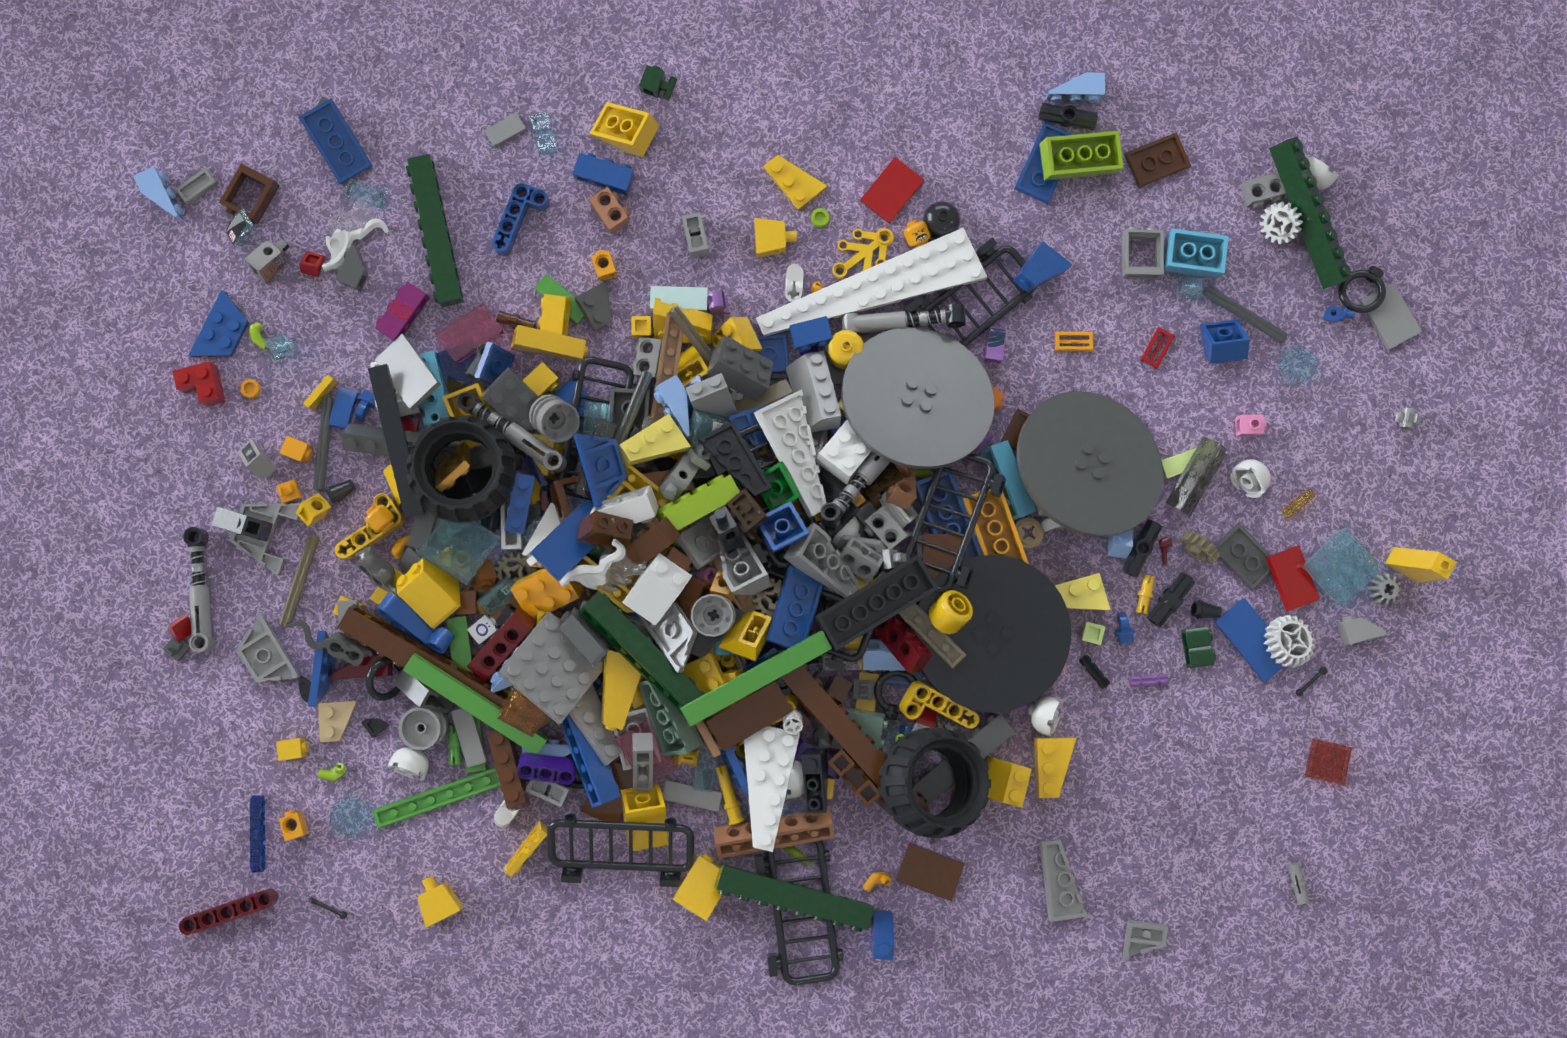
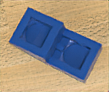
M339 387L332 407L329 426L345 430L348 424H351L354 415L353 409L359 396L358 391Z

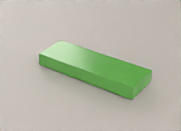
M545 274L534 289L543 297L544 294L572 297L570 318L579 324L585 316L576 303L575 297Z

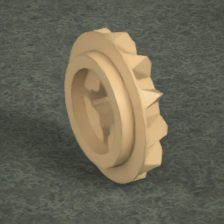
M1023 518L1015 524L1024 548H1033L1042 541L1044 532L1042 525L1037 520ZM1032 527H1033V529H1032V531H1031V535H1033V536H1032V537H1029V536H1028V537H1026V538L1023 539L1024 534H1025V532L1023 531V529L1028 530L1029 528H1032Z

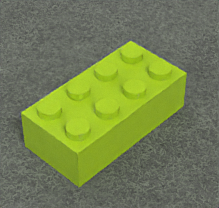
M1119 131L1046 137L1039 143L1044 181L1116 174L1124 168Z
M722 474L707 482L709 486L705 483L691 491L692 495L687 493L674 500L675 505L673 502H670L658 509L659 514L654 518L661 520L666 516L674 527L680 530L722 507L740 491L731 474L726 477Z

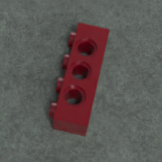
M518 606L473 657L467 668L483 681H486L489 676L492 677L500 670L498 666L501 663L504 664L511 657V651H515L522 644L521 640L524 637L527 638L537 621Z
M899 614L874 628L873 632L908 673L921 672L933 655L927 645L918 638L916 632L906 624Z

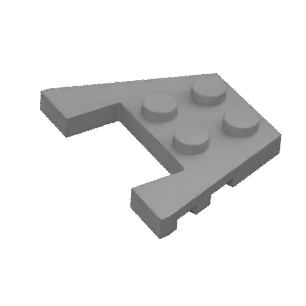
M301 503L242 504L239 511L240 514L273 523L268 541H261L232 532L229 541L267 567L272 573L280 576L286 559L268 554L267 552L280 515L300 521L296 511Z

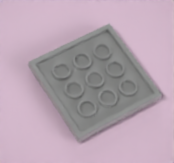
M549 611L497 673L557 724H561L603 671L604 658L593 666L560 630L562 622Z

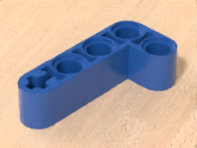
M524 183L514 186L492 240V246L498 255L507 256L512 251L529 207L538 211L548 209L550 200L545 191ZM520 192H527L526 196L519 197ZM538 198H545L543 203H536ZM515 208H519L520 212L518 214H512ZM507 226H513L510 232H505ZM503 243H505V247L502 246L501 248H499V245H503Z
M388 593L376 608L380 615L403 633L438 654H443L455 638L454 634L446 628H431L410 606L392 593Z

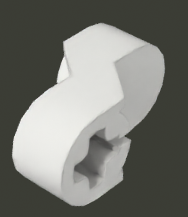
M796 263L789 265L786 270L785 296L791 302L800 299L803 290V269Z
M504 800L495 812L494 823L501 828L507 827L521 809L513 812L508 810Z

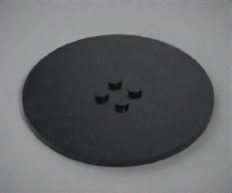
M980 555L965 559L960 570L965 566L974 571L967 590L960 588L956 585L957 581H955L951 590L958 591L968 598L973 608V615L971 620L958 632L947 635L966 656L952 669L916 632L918 638L927 645L933 654L923 668V672L934 687L944 696L969 709L983 712H1003L1022 707L1044 694L1057 680L1066 664L1071 645V622L1066 604L1050 579L1040 570L1022 560L1003 555ZM953 565L947 568V570L951 571ZM942 572L934 579L935 583L939 586L945 585L949 574ZM933 592L921 599L918 606L929 616L930 606L942 594Z

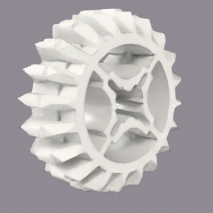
M1290 615L1280 616L1271 621L1265 629L1267 633H1265L1264 637L1267 641L1263 643L1268 645L1266 651L1271 652L1270 658H1276V663H1281L1282 667L1289 666V668L1301 666L1308 662L1314 654L1312 650L1316 647L1312 644L1315 640L1311 638L1313 631H1308L1307 629L1309 625H1303V620H1298L1297 616L1291 617Z

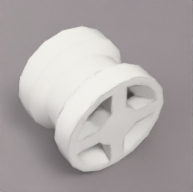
M793 710L783 716V729L791 735L800 733L803 728L802 715L799 711Z

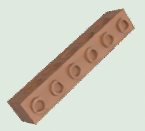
M827 808L826 813L801 812L781 816L774 849L835 838L830 808ZM751 821L714 828L718 859L764 851L753 847Z

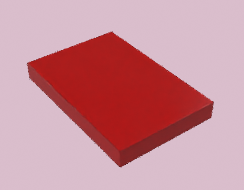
M894 157L863 195L860 202L890 224L921 186L924 179Z
M1299 545L1265 557L1286 612L1320 599Z

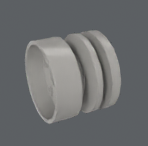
M551 394L543 395L536 399L530 408L529 421L532 427L552 442H566L578 430L580 420L577 410L558 396Z
M708 594L702 596L695 602L691 610L693 626L699 633L705 636L715 637L725 634L732 628L735 622L736 612L734 606L728 598L722 595ZM717 610L719 618H715L713 621L712 616H709V614Z

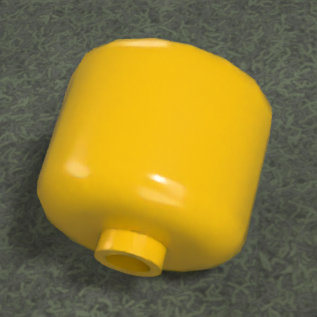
M841 330L835 333L828 344L830 362L835 367L846 370L854 353H860L863 350L864 343L862 338L851 330Z
M949 590L944 592L930 606L928 611L929 619L932 625L941 633L955 634L971 620L973 608L965 595L955 590Z

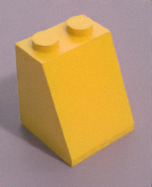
M424 558L418 563L413 564L410 570L405 575H401L396 582L397 595L433 629L461 606L459 581Z
M987 756L989 779H991L988 797L1022 808L1032 769Z
M654 784L653 790L633 791V788L620 790L624 822L665 823L666 807L659 784ZM625 830L629 847V830ZM633 830V851L648 849L649 831ZM653 831V848L668 845V832Z
M700 853L676 891L673 900L707 921L722 894L718 893L719 890L714 887L720 866L714 862L715 859L709 854L705 853L702 855Z

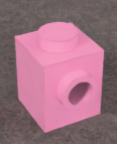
M1239 415L1235 418L1236 436H1260L1266 431L1267 424L1266 420H1264V415Z

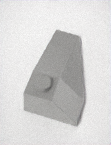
M735 521L745 546L727 554L718 539L723 578L732 594L755 595L770 587L771 583L768 573L737 521ZM731 532L726 535V538L732 537Z
M812 523L807 528L810 535L790 544L784 558L803 573L846 598L857 591L859 582L849 566L845 565L841 560V554L838 549H834L830 542V536L817 524Z

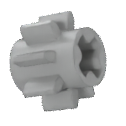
M1403 408L1402 412L1396 413L1395 422L1400 424L1399 428L1414 430L1415 426L1420 425L1422 416L1417 414L1416 409Z

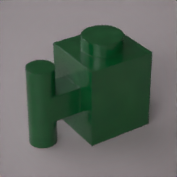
M647 65L639 84L640 92L658 98L662 90L665 91L663 98L670 100L677 78L671 76L669 82H666L665 71L662 68Z

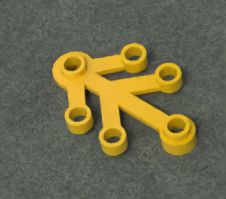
M859 228L855 229L852 233L853 239L856 241H860L862 238L874 240L869 245L840 240L837 245L840 252L850 250L858 251V253L845 263H836L832 269L833 276L837 279H843L847 275V270L863 258L864 266L862 271L871 268L873 251L878 247L879 258L876 260L875 266L878 265L879 261L885 262L887 247L894 240L892 231L882 228L875 233L862 231ZM860 232L861 237L857 238L854 234ZM885 235L888 239L882 241L881 236ZM845 243L847 247L845 249L840 248V244ZM837 269H842V270H843V274H841V275L837 274V273H836V270H837Z

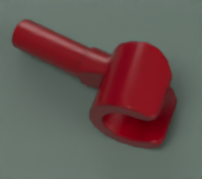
M1164 537L1159 540L1163 565H1167V548L1172 546L1170 537Z

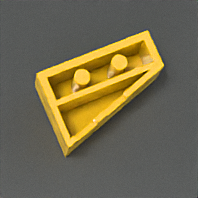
M655 297L653 309L654 339H663L666 314L672 307L678 306V304L672 303L670 305L663 303L661 299ZM680 308L705 343L711 344L713 315L692 308L689 310ZM683 334L682 343H691L686 335Z
M1034 738L1036 797L1059 798L1076 738Z

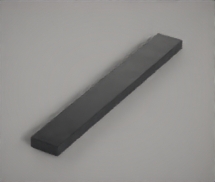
M388 364L368 368L404 518L407 519L425 514L424 508L414 497L407 479L406 465L410 451Z

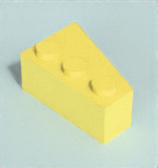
M667 414L621 443L619 450L626 465L630 466L676 453L687 452L691 446L671 416Z
M1100 573L1055 585L1067 609L1111 610Z

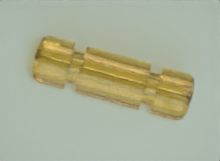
M1306 489L1289 503V506L1283 508L1281 513L1284 517L1290 518L1295 514L1294 512L1300 510L1316 494L1312 489Z

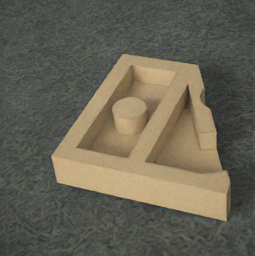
M357 701L318 704L320 742L342 740L353 710L357 706Z

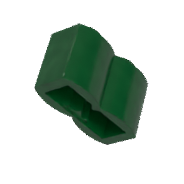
M1208 626L1182 629L1181 636L1187 668L1214 665L1216 653L1211 647L1213 634Z

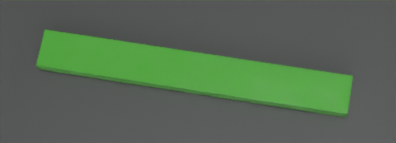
M467 616L447 618L448 630L455 636L450 643L452 661L473 673L467 668V665L473 659L470 634L467 631L469 628ZM474 716L484 748L481 720ZM486 762L468 768L466 765V773L487 770Z
M821 630L684 705L680 709L691 727L832 648L824 632Z
M416 653L412 655L403 669L412 677L531 753L538 754L548 740L547 737Z
M496 767L372 811L379 829L501 785Z

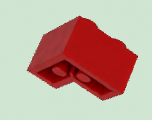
M206 362L172 371L176 389L183 393L196 390L200 404L208 407L226 402L219 369L214 363Z

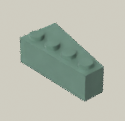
M646 679L639 681L638 687L663 756L688 754L704 745L694 725L690 727L686 718Z

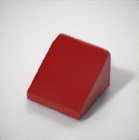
M307 251L299 263L301 273L319 277L325 256Z
M184 614L170 624V634L179 642L191 635V621L187 614Z

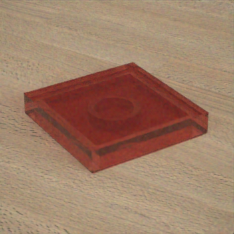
M1312 738L1305 776L1345 786L1352 747Z

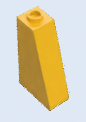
M518 325L514 330L510 349L581 361L587 355L588 346H585L586 340Z
M1393 547L1385 562L1387 566L1417 583L1446 580L1457 563L1440 552Z
M608 649L607 654L604 656L601 722L605 725L606 729L616 732L617 729L623 730L641 674L619 652Z

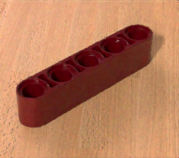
M268 888L192 914L180 921L179 930L184 935H191L258 912L276 904L278 893L276 890ZM264 894L269 895V903L265 902ZM246 900L251 903V909L246 908ZM227 907L231 908L232 910L231 916H229L226 912ZM208 913L213 916V922L208 920ZM189 920L194 923L193 929L189 926Z

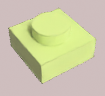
M1085 622L1081 641L1101 645L1105 626Z

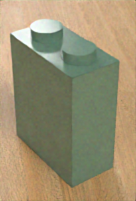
M845 707L849 712L848 718L851 721L855 719L862 727L860 731L864 735L868 734L875 741L873 746L877 750L880 748L884 750L885 739H882V733L886 732L888 720H885V714ZM833 738L832 748L841 750L842 747Z

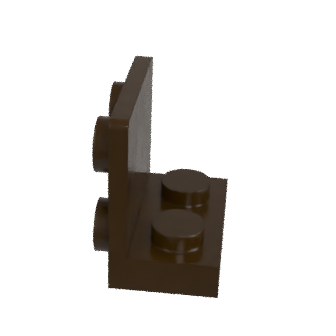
M890 462L871 485H865V488H862L876 511L883 507L880 499H882L880 492L901 481L903 477L895 464Z
M744 488L726 504L731 509L729 513L740 524L739 526L753 542L757 540L762 544L764 541L755 529L769 519V517Z

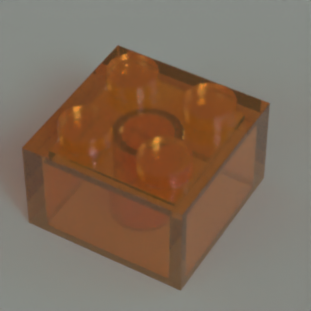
M514 687L501 706L498 719L533 738L547 714Z

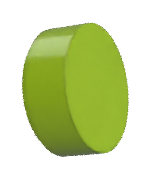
M818 208L812 212L811 223L815 227L823 228L829 223L830 216L825 209Z

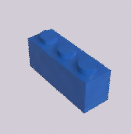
M587 152L585 154L579 153L572 173L576 180L604 189L608 187L611 191L614 190L626 196L629 194L635 177L634 170L629 165H617L610 159L603 158L602 160L596 158L594 154Z
M516 473L504 528L505 533L524 536L535 476Z

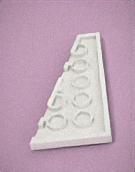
M801 389L754 412V415L779 462L782 461L790 474L801 495L799 500L810 518L821 512L822 506L826 504L823 485L819 481L818 473L820 471L819 466L815 462L814 456L816 453L811 429L806 420L805 414L807 411L806 406H803V392Z
M766 726L744 739L754 848L773 852L800 733L791 735L783 729Z

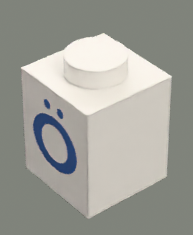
M484 615L467 631L479 645H483L499 629L497 627L499 624L496 623L493 617Z

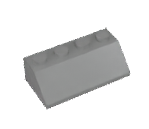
M824 351L804 354L786 367V373L793 393L802 389L803 406H806L807 413L805 415L811 433L840 428L841 412Z

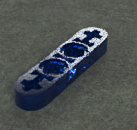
M253 795L250 799V869L252 873L264 872L266 867L265 844H263V841H265V825H263V821H265L264 795Z

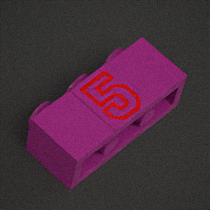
M407 281L405 285L403 284L399 288L397 297L389 302L385 314L378 318L375 329L392 341H395L401 334L405 335L430 297Z

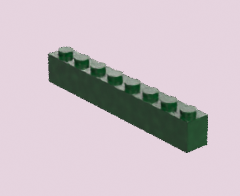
M1294 137L1269 148L1292 209L1297 207L1295 213L1302 214L1298 218V220L1303 221L1299 227L1302 229V236L1322 288L1326 289L1352 279L1351 269L1347 265L1344 251L1338 243L1337 233L1330 222V214L1326 211L1323 204V196L1318 191L1317 181L1310 170V162L1303 152L1302 142L1298 137Z
M430 154L408 158L406 171L412 179L410 184L412 195L416 197L414 208L420 216V219L417 221L420 231L423 230L424 237L421 240L424 249H427L428 253L425 259L428 267H431L432 273L429 274L431 284H434L436 290L433 292L434 300L441 307L464 303L434 160Z
M598 591L579 610L578 613L682 715L681 707L706 694L696 687L695 682L691 678H687L683 673L676 672L663 651L659 650L653 644L652 639L645 636L634 622H630L625 617L624 612L611 603L610 598L606 594Z
M722 863L714 886L719 890V894L730 896V893L736 894L740 900L749 901V899L757 900V904L767 907L768 904L776 905L775 909L787 912L788 908L795 910L794 914L803 917H806V914L814 915L813 919L822 922L825 919L832 920L834 925L843 927L844 924L851 925L850 929L862 932V929L869 930L874 906L869 903Z

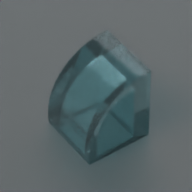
M1180 276L1179 298L1198 300L1203 292L1202 279L1200 277Z
M286 334L264 340L274 361L292 355L295 349L292 340Z

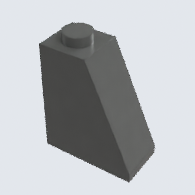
M574 608L571 612L566 611L560 619L562 621L560 630L584 657L595 666L607 654L609 642L578 613L579 610Z
M403 669L394 684L419 708L449 713L453 702L412 677Z

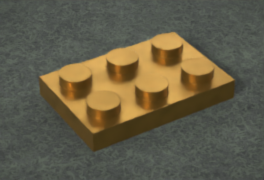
M465 442L461 443L436 467V488L441 493L445 489L449 490L460 475L464 476L470 470V448Z

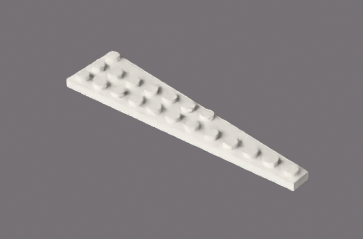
M963 227L757 317L756 321L765 337L788 331L789 325L824 316H827V319H835L847 313H858L901 302L902 300L916 298V296L932 294L935 291L951 289L962 284L967 285L986 280L987 275Z

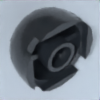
M938 201L928 207L924 213L923 221L928 227L931 238L938 239L958 230L960 214L953 204L946 201Z

